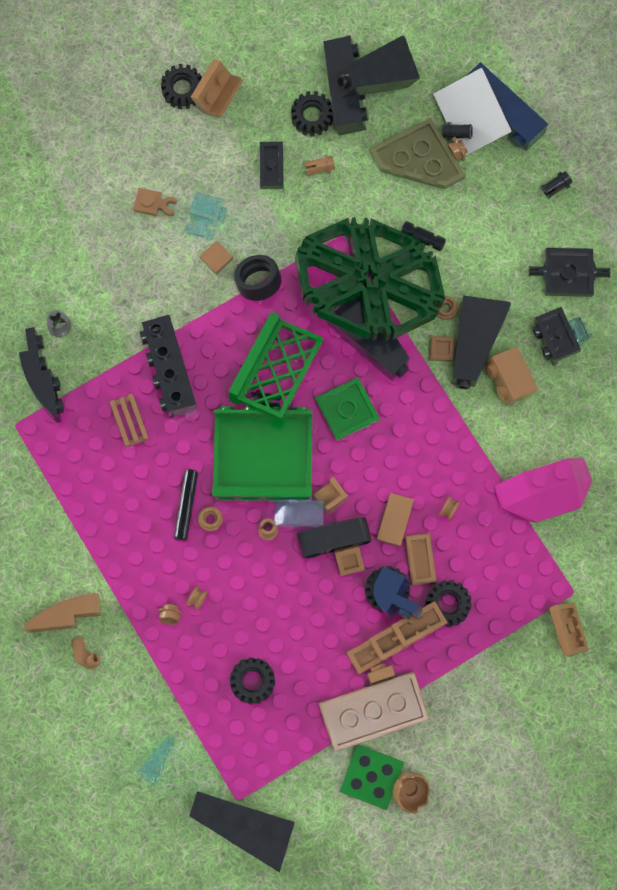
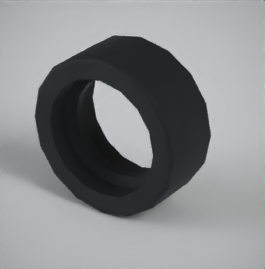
M254 255L244 259L234 272V280L240 294L252 301L265 300L273 296L279 290L282 283L278 265L274 259L266 255ZM268 271L271 273L270 277L260 284L249 285L245 283L246 279L255 272Z

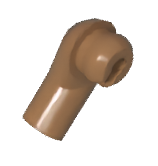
M83 637L72 639L76 663L87 669L97 668L101 662L99 655L86 650Z

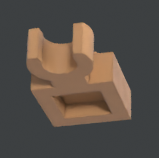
M138 188L133 210L137 213L157 216L158 210H160L167 216H174V210H169L166 207L168 204H177V199L174 197L161 199L162 192Z

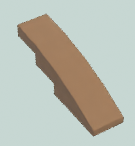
M434 601L422 608L423 612L419 620L413 617L410 620L404 618L391 625L388 629L371 637L365 643L348 651L346 654L357 674L360 675L446 625L447 621L436 602Z

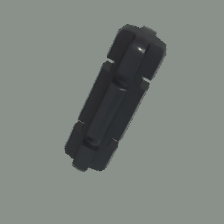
M405 221L401 228L403 233L421 240V243H425L427 246L432 245V248L441 251L445 246L446 239L439 235L436 237L434 236L435 233L419 226L414 227L413 223Z

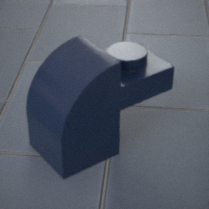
M383 566L374 585V597L377 604L391 619L396 612L405 619L410 620L413 617L419 620L423 612L419 604L403 598L410 584L405 576Z

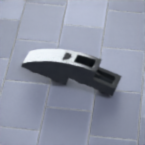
M35 327L27 328L25 332L28 351L19 352L24 375L42 408L55 422L60 423L62 422L61 413H64L62 399H58L57 391H61L59 377H54L51 369H48L46 357H42L41 349H45L43 336L38 335Z

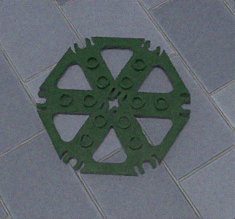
M348 217L306 236L302 241L301 247H298L295 261L302 300L305 299L304 304L314 303L312 313L317 314V317L368 340L370 335L373 340H376L378 333H382L385 336V340L389 339L391 333L392 340L435 320L440 308H442L445 294L436 256L432 258L433 251L423 252L426 244L421 243V240L372 218L370 223L368 218H364L363 224H358L356 218L352 217L350 224ZM338 236H345L350 240L353 257L323 243ZM375 237H382L400 245L403 249L379 259ZM309 267H317L339 278L318 288H312L307 269ZM415 270H423L427 273L431 291L400 277ZM367 273H369V276L371 277V279H373L372 283L369 277L367 276ZM361 297L365 323L356 324L349 319L336 315L333 310ZM388 299L416 311L418 316L401 325H395L391 319Z

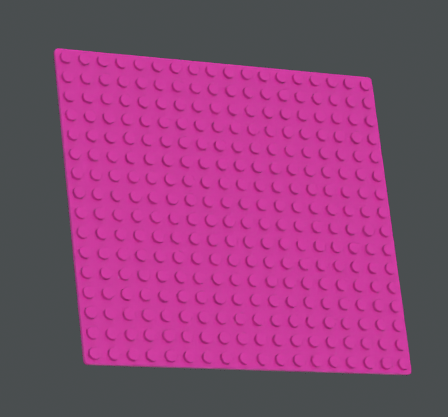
M339 236L325 244L353 257L351 246L344 236ZM296 262L280 270L282 283L279 290L273 296L265 300L252 301L239 294L175 331L197 405L196 411L169 418L168 411H162L159 398H162L163 394L161 389L156 390L152 376L157 374L154 366L149 367L146 353H149L150 350L147 347L60 397L59 399H62L64 413H61L62 422H55L41 408L15 425L19 435L236 800L244 799L331 745L318 703L370 686L367 675L372 672L371 669L358 675L346 653L404 619L396 612L391 619L384 612H379L376 608L373 609L372 605L366 600L365 585L368 577L374 570H378L382 566L386 568L392 566L393 569L398 568L401 573L404 572L410 583L408 600L419 604L421 609L426 606L429 591L434 585L444 580L446 582L454 580V583H461L462 587L467 588L468 594L471 595L472 606L467 618L459 625H453L452 627L443 626L380 663L385 664L386 667L392 665L395 677L413 671L420 689L549 611L550 607L562 603L574 594L573 588L530 522L511 512L502 510L494 486L502 483L503 480L409 335L406 333L397 338L410 358L407 365L409 370L403 377H396L391 381L328 326V321L312 313L314 303L304 304L305 299L302 300ZM309 267L307 269L312 288H318L339 278L317 267ZM367 273V276L369 277V279L371 280V283H372L373 280H372L371 277L369 276V273ZM389 306L392 321L395 325H401ZM273 312L280 315L281 320L324 338L288 409L293 410L294 407H306L307 410H312L311 502L213 501L214 409H220L222 406H232L234 410H244V407H247L242 403L236 405L230 402L228 391L270 313ZM282 328L279 334L281 342L294 338L292 332ZM309 339L300 341L303 351L312 349L316 343ZM296 343L283 347L287 356L300 353ZM280 348L272 350L268 354L271 362L283 358ZM302 358L289 361L292 371L302 369L304 366ZM286 363L273 367L276 377L289 373ZM270 368L259 371L258 378L260 382L273 378ZM359 377L380 421L336 442L315 401V397ZM292 378L279 381L282 391L291 389L294 385ZM275 383L262 387L264 393H279ZM259 388L249 391L246 398L251 399V393L256 392ZM133 393L149 440L126 448L109 401H116L120 397H127ZM275 400L270 401V402L280 403V407H283V402H282V400H280V401H275ZM128 402L126 406L138 437H141L142 433L131 402ZM120 405L117 406V409L121 421L123 423L126 435L128 437V440L130 441L133 439V437L129 429L126 417L124 415L122 406ZM186 469H193L198 472L188 538L187 541H177L174 538L184 472ZM334 477L348 495V500L344 505L327 516L314 499L313 494L329 484V479ZM390 493L414 499L401 547L377 541ZM449 496L452 497L454 502L460 501L451 521L447 520V516H439ZM206 507L217 508L223 516L220 528L212 532L202 529L198 522L199 513ZM214 516L206 518V522L209 524L215 521ZM366 517L372 542L359 546L365 570L341 576L335 552L313 558H302L297 533L354 518ZM264 519H272L277 525L278 534L273 540L266 541L259 535L260 523ZM267 527L264 530L271 531L272 528ZM430 533L437 582L412 586L405 536ZM196 586H199L201 591H208V595L198 611L195 610L193 605L190 607L186 605ZM447 594L440 598L439 607L446 613H452L457 610L458 601L453 595ZM166 604L176 605L178 611H181L183 615L180 617L178 624L167 625L159 621L160 615L158 610ZM249 657L254 659L260 658L262 661H266L273 669L275 675V686L272 695L260 704L250 705L241 702L236 698L230 686V674L234 666L239 664L241 660H246ZM248 672L243 677V685L250 691L257 690L262 685L263 679L257 672Z

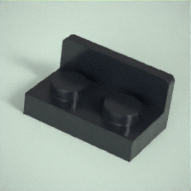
M562 306L535 317L532 330L536 339H541L544 347L541 349L546 361L551 360L554 366L558 364L559 360L581 352V348Z

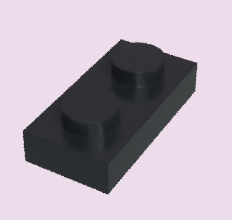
M283 141L260 142V189H284Z

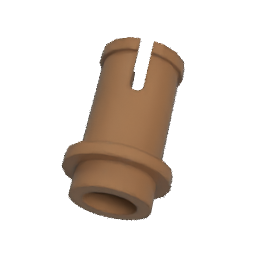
M325 155V158L305 162L308 176L326 171L331 173V170H335L332 156Z
M264 519L260 523L259 535L266 541L273 540L278 534L277 525L272 519ZM267 527L272 528L271 531H265L264 529Z

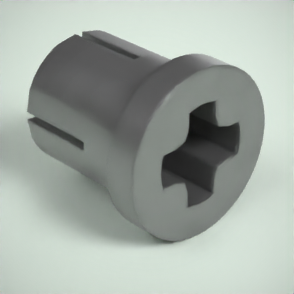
M54 310L48 315L47 327L53 336L64 337L70 332L72 327L71 321L64 312ZM59 319H62L63 323H58L57 326L54 325V322H58Z

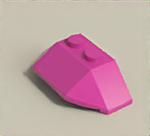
M568 458L516 475L495 485L494 490L502 510L537 523L580 509L592 483V478L584 458Z

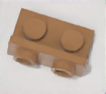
M213 59L191 95V99L203 113L220 118L243 80L239 76L231 75L221 61Z
M575 603L559 604L550 607L552 622L555 625L563 655L571 657L588 651L589 648Z

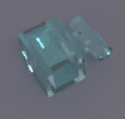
M196 191L189 213L191 221L197 222V225L187 223L185 232L213 240L215 231L207 229V226L218 228L219 222H224L227 214V208H224V199Z

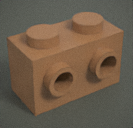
M518 347L494 355L486 362L487 374L490 379H493L497 387L498 397L504 401L506 406L526 399L538 390Z

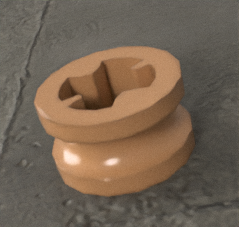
M449 496L439 516H447V520L451 521L460 501L454 502L452 497Z
M196 586L186 605L189 607L193 605L195 610L198 611L203 605L208 591H201L200 587Z

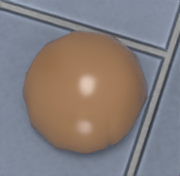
M409 772L403 774L396 780L393 787L394 801L403 811L413 814L418 813L419 808L428 804V796L430 794L429 782L419 773Z

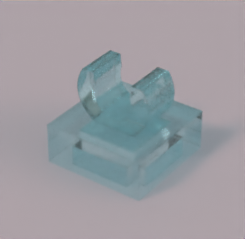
M581 317L573 318L569 321L579 346L592 337L591 333H587L585 329L587 323L582 321Z

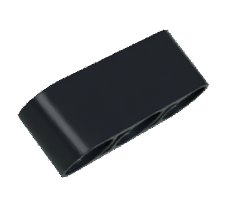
M366 517L354 518L297 533L303 559L334 553V550L357 544L363 546L372 542Z

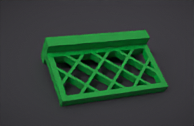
M271 312L228 391L229 401L236 405L242 403L282 421L324 338L280 319V315ZM282 328L292 332L294 338L281 342L279 334ZM309 339L316 342L312 349L302 350L300 341ZM296 343L300 353L287 356L283 347ZM280 348L283 358L271 362L268 356L269 352ZM302 358L304 362L303 368L292 371L289 361ZM286 363L289 373L276 377L273 367ZM270 368L273 378L260 382L258 378L259 371ZM292 378L293 387L282 391L279 381ZM275 383L279 393L266 397L262 387ZM259 388L262 395L261 399L253 401L246 398L249 391ZM281 398L283 407L280 412L271 409L268 401Z

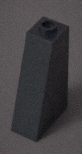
M400 36L354 61L334 76L342 98L405 89L420 79L405 36Z
M463 295L451 384H455L456 388L467 390L470 387H475L507 317L511 302Z
M361 297L341 305L334 312L336 315L349 319L356 324L365 323ZM328 322V326L391 381L396 377H403L409 370L407 365L410 358L397 338L392 340L391 333L388 340H385V336L382 333H378L376 340H373L371 335L368 340Z

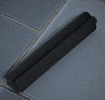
M186 469L184 472L174 538L177 541H187L198 478V472L193 469Z

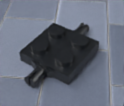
M546 248L543 267L529 266L528 269L529 276H543L545 296L593 297L595 278H610L611 274L610 268H596L593 260V249Z

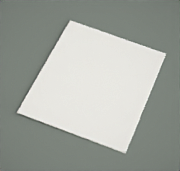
M482 68L434 93V97L447 124L452 122V124L473 125L472 139L456 138L458 141L462 140L468 152L465 155L512 132Z

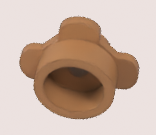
M454 137L452 143L448 144V147L457 161L460 159L465 161V154L468 152L462 140L458 141Z

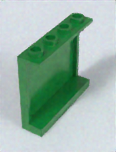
M222 406L220 409H214L213 501L311 502L312 410H307L306 407H294L293 410H287L281 421L249 406L244 407V410H234L232 406ZM270 407V408H271V409H274V410H276V411H278V412H280V410H281L282 407Z

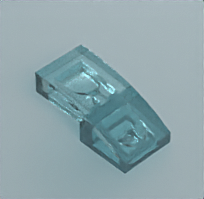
M276 500L274 522L277 526L321 527L323 526L325 502L315 500Z

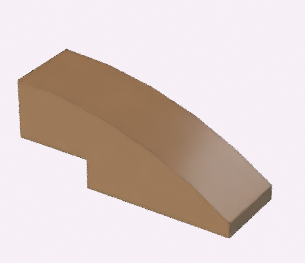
M98 593L80 595L53 605L24 625L25 631L33 633L77 628V618L101 616L100 596Z

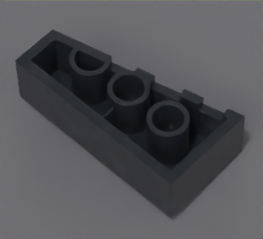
M197 791L189 815L191 818L280 873L295 822Z

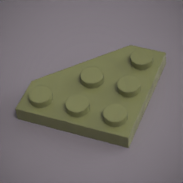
M432 118L370 148L369 153L380 171L442 189L460 182L466 176Z

